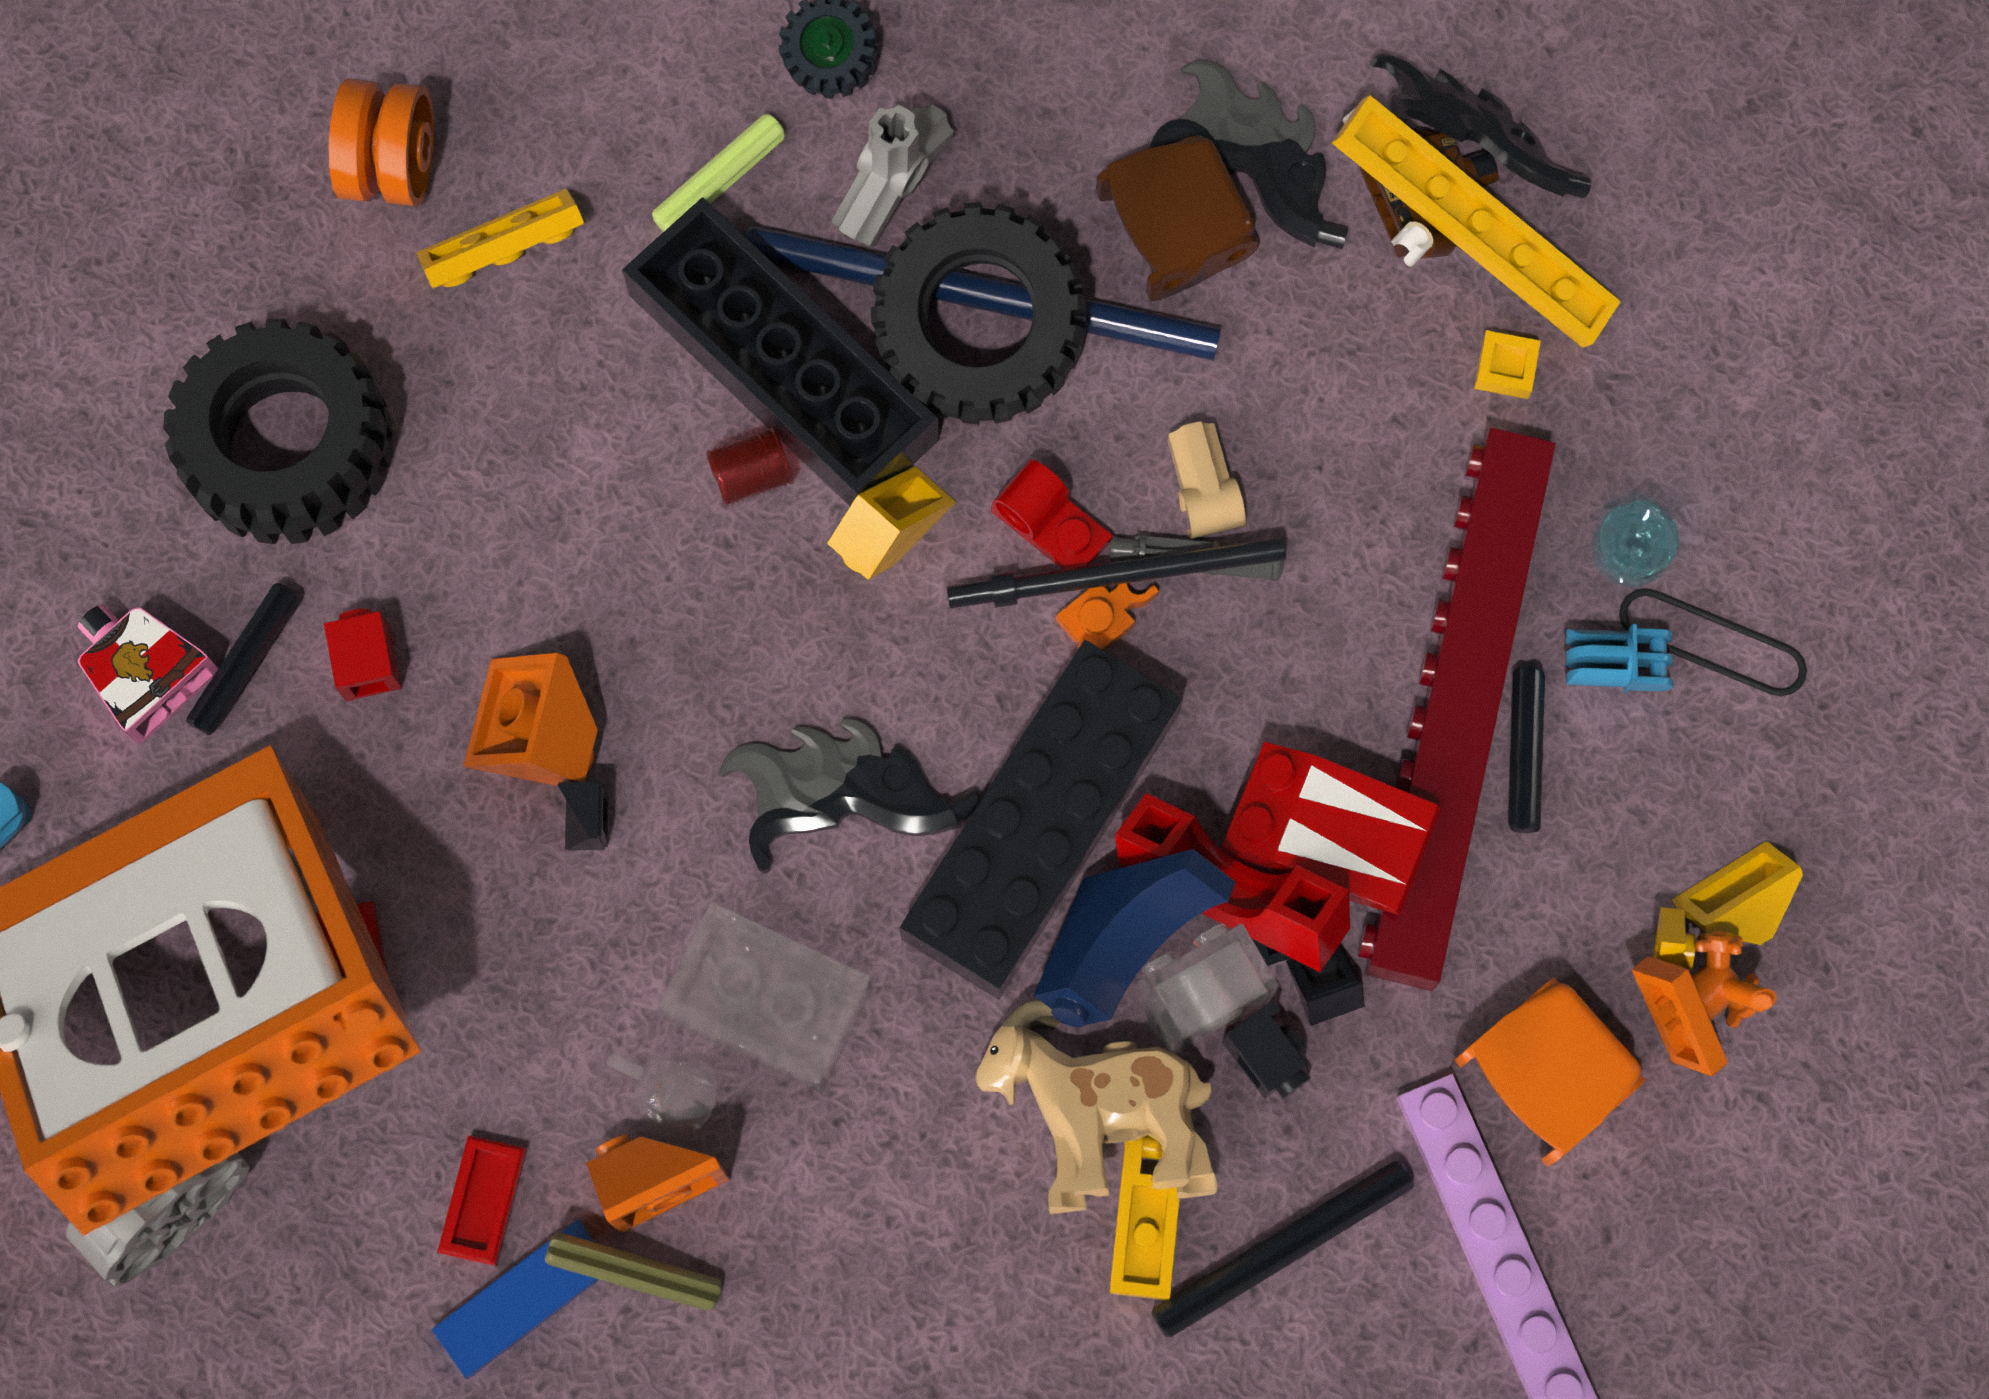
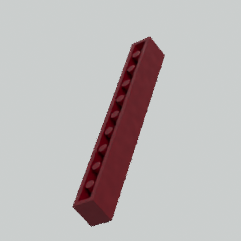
M1490 427L1482 445L1472 444L1465 470V476L1474 478L1471 496L1461 495L1453 524L1454 528L1463 530L1459 548L1449 547L1442 573L1443 580L1451 581L1448 600H1437L1430 627V632L1440 634L1436 653L1426 651L1419 675L1418 684L1428 687L1424 707L1414 705L1407 729L1406 738L1416 740L1412 760L1402 758L1395 783V788L1435 803L1441 810L1401 914L1397 915L1379 909L1375 925L1365 923L1358 949V957L1367 959L1364 975L1428 991H1433L1440 983L1554 456L1555 442Z

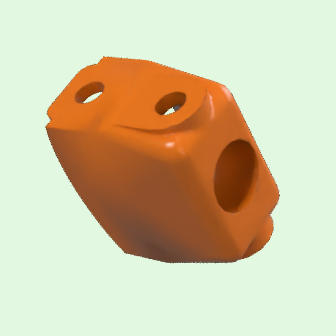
M1555 977L1544 984L1518 1008L1504 1016L1454 1060L1462 1068L1474 1057L1476 1058L1485 1077L1508 1108L1531 1131L1553 1147L1540 1159L1547 1167L1554 1164L1602 1123L1609 1113L1646 1081L1641 1075L1638 1061L1576 991L1568 984L1559 983Z

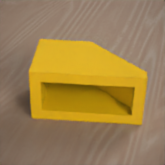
M914 466L858 494L827 544L842 556L843 561L849 568L861 573L869 580L893 567L956 501L920 469Z

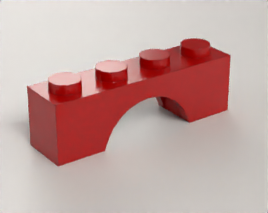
M1148 793L1142 797L1115 833L1119 868L1190 849L1196 850L1236 882L1228 902L1214 906L1201 914L1318 972L1322 971L1350 930L1348 889L1298 865L1291 872L1283 875L1267 874L1247 867L1219 848L1205 833L1196 816Z

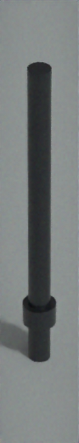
M1277 538L1014 576L1013 571L991 574V580L947 586L950 609L992 602L995 603V608L1018 605L1017 599L1283 561L1286 560L1284 539Z

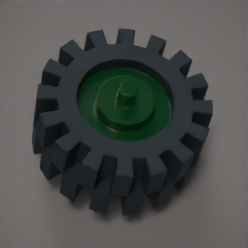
M807 0L800 1L798 4L801 9L796 14L792 10L789 11L785 17L788 25L787 27L781 26L779 32L782 44L778 45L779 53L792 79L799 87L805 88L808 93L816 96V93L822 94L824 98L834 99V94L839 93L843 97L852 95L850 89L858 86L861 90L868 84L865 79L868 74L874 76L877 69L875 59L880 58V47L877 43L879 39L867 13H864L860 5L853 0L850 3L846 2V0H816L810 4Z

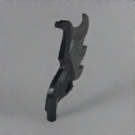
M1199 60L1181 67L1183 75H1190L1197 79L1200 87L1199 96L1181 119L1168 121L1159 127L1153 136L1149 149L1173 144L1192 136H1202L1210 139L1215 144L1230 175L1242 172L1253 180L1266 213L1280 229L1291 237L1314 248L1317 242L1343 249L1349 228L1323 222L1324 216L1320 215L1318 211V200L1326 179V163L1323 154L1316 153L1313 157L1307 155L1316 133L1315 120L1312 113L1301 104L1297 107L1298 121L1294 123L1288 121L1282 113L1278 97L1266 83L1260 81L1257 84L1259 98L1251 99L1245 97L1236 87L1232 75L1215 62Z
M841 719V727L852 734L848 742L832 740L823 732L812 728H792L791 734L803 741V746L800 750L792 753L783 752L764 744L739 746L726 756L719 771V776L722 777L739 771L748 776L755 786L758 819L750 830L749 846L757 868L762 873H768L771 870L772 865L768 849L770 844L781 836L838 828L841 821L849 815H860L898 834L909 836L935 835L960 828L958 822L970 817L980 803V800L974 790L950 801H947L946 798L939 799L929 790L917 762L906 751L897 746L891 750L892 754L889 758L881 757L880 744L875 733L866 724L853 719Z

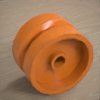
M345 78L340 84L333 104L328 147L331 183L338 199L371 202L380 189L384 200L388 204L420 206L427 192L434 149V113L432 98L427 87L394 83L387 94L384 95L379 83L374 81Z

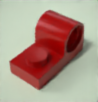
M1030 459L992 502L991 512L1062 570L1090 566L1112 542L1113 535L1069 500V491L1061 479L1048 467L1036 460Z

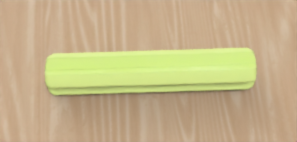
M764 114L653 210V220L657 226L664 232L702 197L711 204L784 140L783 127L770 114Z

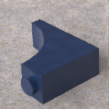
M1194 849L1084 878L1033 996L1051 1008L1052 1015L1058 1021L1072 1027H1082L1087 1024L1112 1020L1126 990L1153 953L1188 921L1214 906L1228 902L1236 882Z

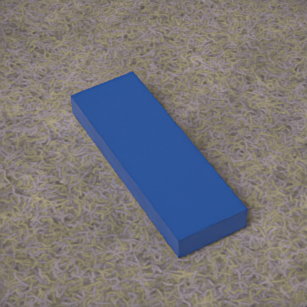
M577 1219L561 1231V1233L597 1243L580 1219ZM548 1241L432 1328L431 1331L465 1379H470L598 1282L599 1279L548 1265L545 1262Z

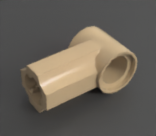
M1200 421L1183 425L1180 429L1169 433L1167 442L1181 488L1179 490V505L1181 512L1187 511L1191 529L1186 530L1188 537L1193 539L1245 527L1246 515L1241 491L1236 479L1229 477L1215 424Z

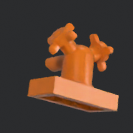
M1724 931L1700 933L1697 936L1695 951L1707 952L1706 965L1692 976L1687 968L1649 956L1631 969L1673 1063L1709 1076H1714L1728 1061L1711 1021L1728 1006L1730 1013L1726 1019V1024L1731 1028H1737L1742 1018H1749L1756 1012H1764L1775 1004L1777 999L1776 993L1773 990L1758 986L1760 980L1757 975L1750 973L1745 981L1739 980L1735 971L1730 967L1731 954L1740 955L1742 953L1743 939L1741 936Z

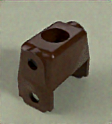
M1192 136L1173 144L1145 149L1107 165V169L1097 176L1095 192L1101 202L1114 201L1119 217L1129 237L1143 258L1155 271L1147 278L1146 293L1150 301H1160L1191 288L1216 273L1246 260L1259 247V243L1253 233V218L1215 144L1210 139L1202 136Z

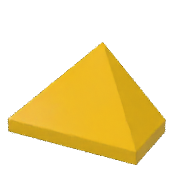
M1765 841L1676 896L1672 901L1677 909H1684L1685 916L1705 933L1724 931L1741 936L1743 942L1762 945L1774 937L1803 873L1801 866Z

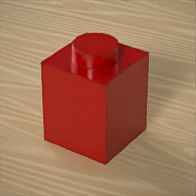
M365 608L353 609L341 613L338 616L339 620L323 623L335 688L345 701L402 689L390 625L380 611L372 612V610Z

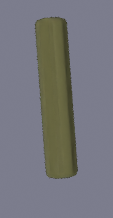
M561 1232L553 1234L545 1255V1262L548 1265L706 1311L715 1308L721 1293L722 1282L718 1278Z

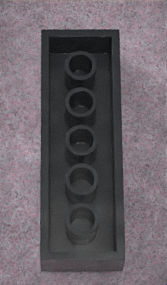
M703 197L622 269L629 296L850 507L858 494L908 470L938 442V418L914 397L902 384L900 385L891 373Z
M1085 639L900 925L901 940L1000 1000L1180 714L1183 698Z

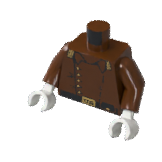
M1355 109L1342 118L1344 123H1346ZM1411 128L1481 187L1498 181L1497 164L1493 155L1488 151L1463 159L1454 138L1444 133L1434 135L1431 131ZM1359 168L1398 258L1405 256L1403 260L1405 264L1413 266L1420 258L1445 257L1453 252L1457 247L1456 244L1363 168Z

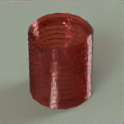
M772 427L770 430L765 429L761 433L757 432L756 435L752 434L751 437L746 436L745 439L741 437L740 441L736 439L735 442L731 441L730 444L725 443L724 446L720 445L719 448L713 447L712 450L707 449L706 451L711 471L718 482L721 498L726 506H729L730 503L734 505L739 500L744 501L745 498L749 499L750 496L755 497L756 494L760 495L761 492L765 494L766 491L770 492L771 489L776 490L777 487L781 488L782 485L786 487L788 483H793L792 473L776 429Z

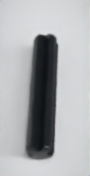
M275 583L271 587L188 714L186 722L194 729L206 735H211L216 731L299 603L300 597L292 589L280 583Z
M1521 666L1513 671L1508 825L1511 831L1517 833H1535L1541 827L1545 675L1542 668L1535 666Z

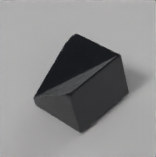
M600 782L558 783V787L566 799L565 849L605 850V847H608L609 796Z

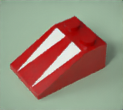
M1264 742L1222 847L1238 862L1267 874H1287L1298 865L1348 889L1349 901L1400 915L1441 808L1435 803L1317 755Z

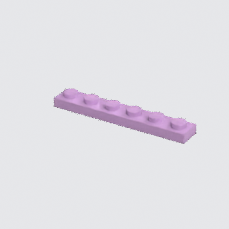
M1453 1074L1399 1095L1396 1099L1528 1398L1597 1399Z

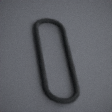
M1647 588L1634 590L1624 598L1620 605L1619 617L1621 625L1626 631L1631 627L1627 617L1628 607L1631 602L1642 596L1654 597L1787 652L1796 660L1799 672L1794 684L1787 688L1779 689L1667 644V652L1776 696L1791 695L1799 690L1805 682L1807 668L1801 654L1790 645L1657 590Z

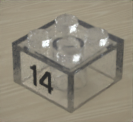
M1243 923L1229 931L1224 924H1219L1193 940L1195 947L1186 955L1176 960L1174 954L1169 952L1141 969L1144 975L1138 980L1133 1001L1161 1048L1178 1055L1269 1004L1279 985Z

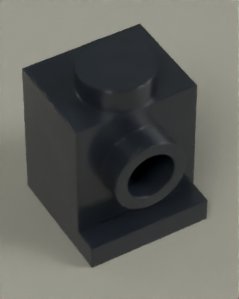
M1274 1000L1226 1034L1222 1043L1264 1099L1275 1091L1285 1099L1307 1083L1311 1077L1304 1069L1307 1063L1301 1056L1307 1051L1301 1039L1288 1024L1279 1027L1274 1021L1281 1010Z

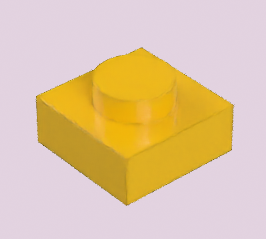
M1486 330L1482 339L1474 389L1529 399L1533 389L1541 341Z
M1661 907L1653 958L1692 969L1696 937L1695 934L1685 933V910Z

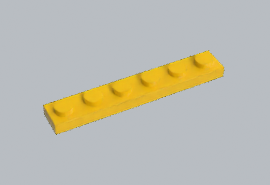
M1368 95L1362 99L1332 141L1334 146L1579 346L1584 348L1593 345L1621 301L1375 98Z

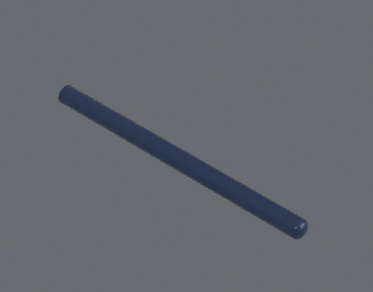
M751 226L743 232V235L773 264L874 286L876 275H882L887 265L884 260L886 255L755 226ZM954 271L937 286L931 297L934 300L1030 321L1033 318L1031 298L1024 285L966 272ZM1085 299L1086 333L1214 361L1221 328Z

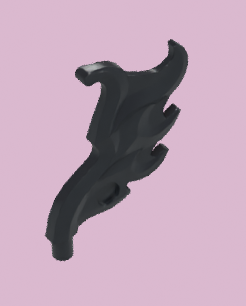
M1381 53L1373 57L1370 65L1387 70L1399 85V94L1391 98L1386 108L1402 122L1406 123L1408 117L1460 142L1465 140L1474 141L1483 146L1509 170L1524 180L1562 197L1567 194L1585 198L1589 194L1591 179L1555 166L1547 158L1540 140L1533 131L1523 122L1520 125L1513 122L1509 107L1493 93L1482 88L1479 95L1476 96L1466 85L1443 70H1440L1434 79L1421 71L1416 65L1396 55Z

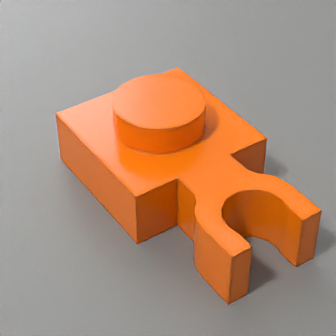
M1128 583L1118 584L1117 588L1110 593L1104 586L1089 588L1056 615L1055 621L1078 647L1086 639L1106 651L1135 627V621L1127 611L1131 608L1144 607L1158 596L1159 590L1153 585L1145 593L1137 595L1128 589Z

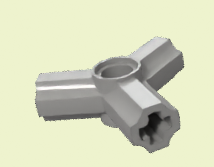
M932 104L927 108L916 107L912 111L901 105L890 109L879 108L868 122V142L863 148L856 166L859 173L831 221L838 227V230L854 240L868 246H875L902 198L905 199L911 194L923 177L928 164L949 145L954 131L949 126L947 114Z

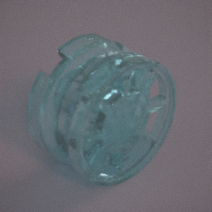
M1633 500L1629 504L1617 505L1604 518L1594 535L1592 553L1598 569L1610 581L1625 587L1648 585L1656 581L1674 559L1679 546L1678 530L1673 519L1669 520L1660 511L1661 507L1647 501Z

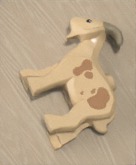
M1030 1000L1016 1007L993 1036L976 1072V1084L984 1092H1000L1005 1096L1009 1105H1012L1016 1097L1015 1085H1020L1028 1080L1039 1109L1051 1131L1056 1148L1057 1177L1050 1187L1048 1195L1050 1214L1086 1210L1085 1195L1096 1197L1108 1196L1109 1189L1105 1175L1103 1143L1136 1141L1147 1135L1156 1139L1163 1147V1156L1154 1168L1152 1176V1186L1154 1189L1177 1187L1178 1199L1214 1195L1217 1193V1180L1211 1167L1206 1144L1195 1132L1191 1120V1110L1202 1106L1209 1100L1213 1091L1211 1083L1201 1082L1193 1067L1172 1052L1161 1047L1137 1049L1135 1043L1128 1041L1108 1044L1102 1049L1101 1054L1072 1058L1057 1050L1041 1035L1034 1032L1037 1028L1056 1027L1059 1025V1021L1051 1013V1008L1040 1000Z

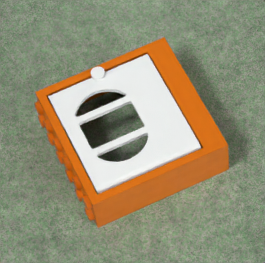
M271 745L0 887V1093L23 1170L83 1236L112 1222L117 1217L169 1191L183 1181L226 1160L238 1151L283 1129L295 1120L328 1102L338 1099L350 1090L385 1071L395 1068L400 1063L422 1052L322 824ZM291 848L294 851L347 975L345 979L341 976L288 850ZM231 908L241 910L256 917L264 926L267 936L266 958L258 978L244 997H239L208 918V912L211 909ZM183 921H187L220 1010L208 1019L143 1052L112 962L121 954ZM91 973H93L121 1055V1061L117 1065H96L85 1062L74 1056L66 1045L64 1021L69 1003L80 984Z

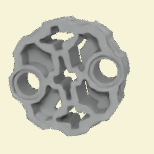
M235 1153L226 1160L205 1169L174 1186L169 1191L150 1199L84 1236L70 1222L66 1237L105 1281L109 1280L114 1287L124 1285L132 1281L139 1274L150 1268L157 1267L167 1260L229 1202L230 1196L246 1178L249 1165L238 1153Z

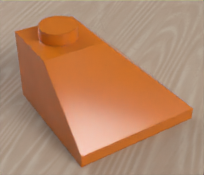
M557 652L491 659L463 767L557 786L560 782H585L587 772L591 768L594 759L593 747L598 729L567 656Z
M628 1134L613 1138L597 1147L596 1152L599 1157L586 1163L608 1223L621 1233L730 1181L725 1169L714 1156L642 1136L631 1141Z

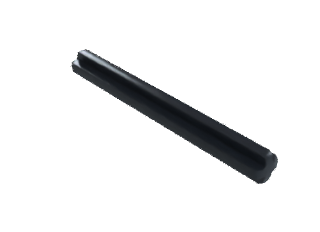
M1401 1161L1389 1163L1172 1296L1168 1301L1166 1300L1154 1307L1152 1316L1155 1323L1165 1336L1172 1337L1412 1190L1414 1181L1411 1174Z

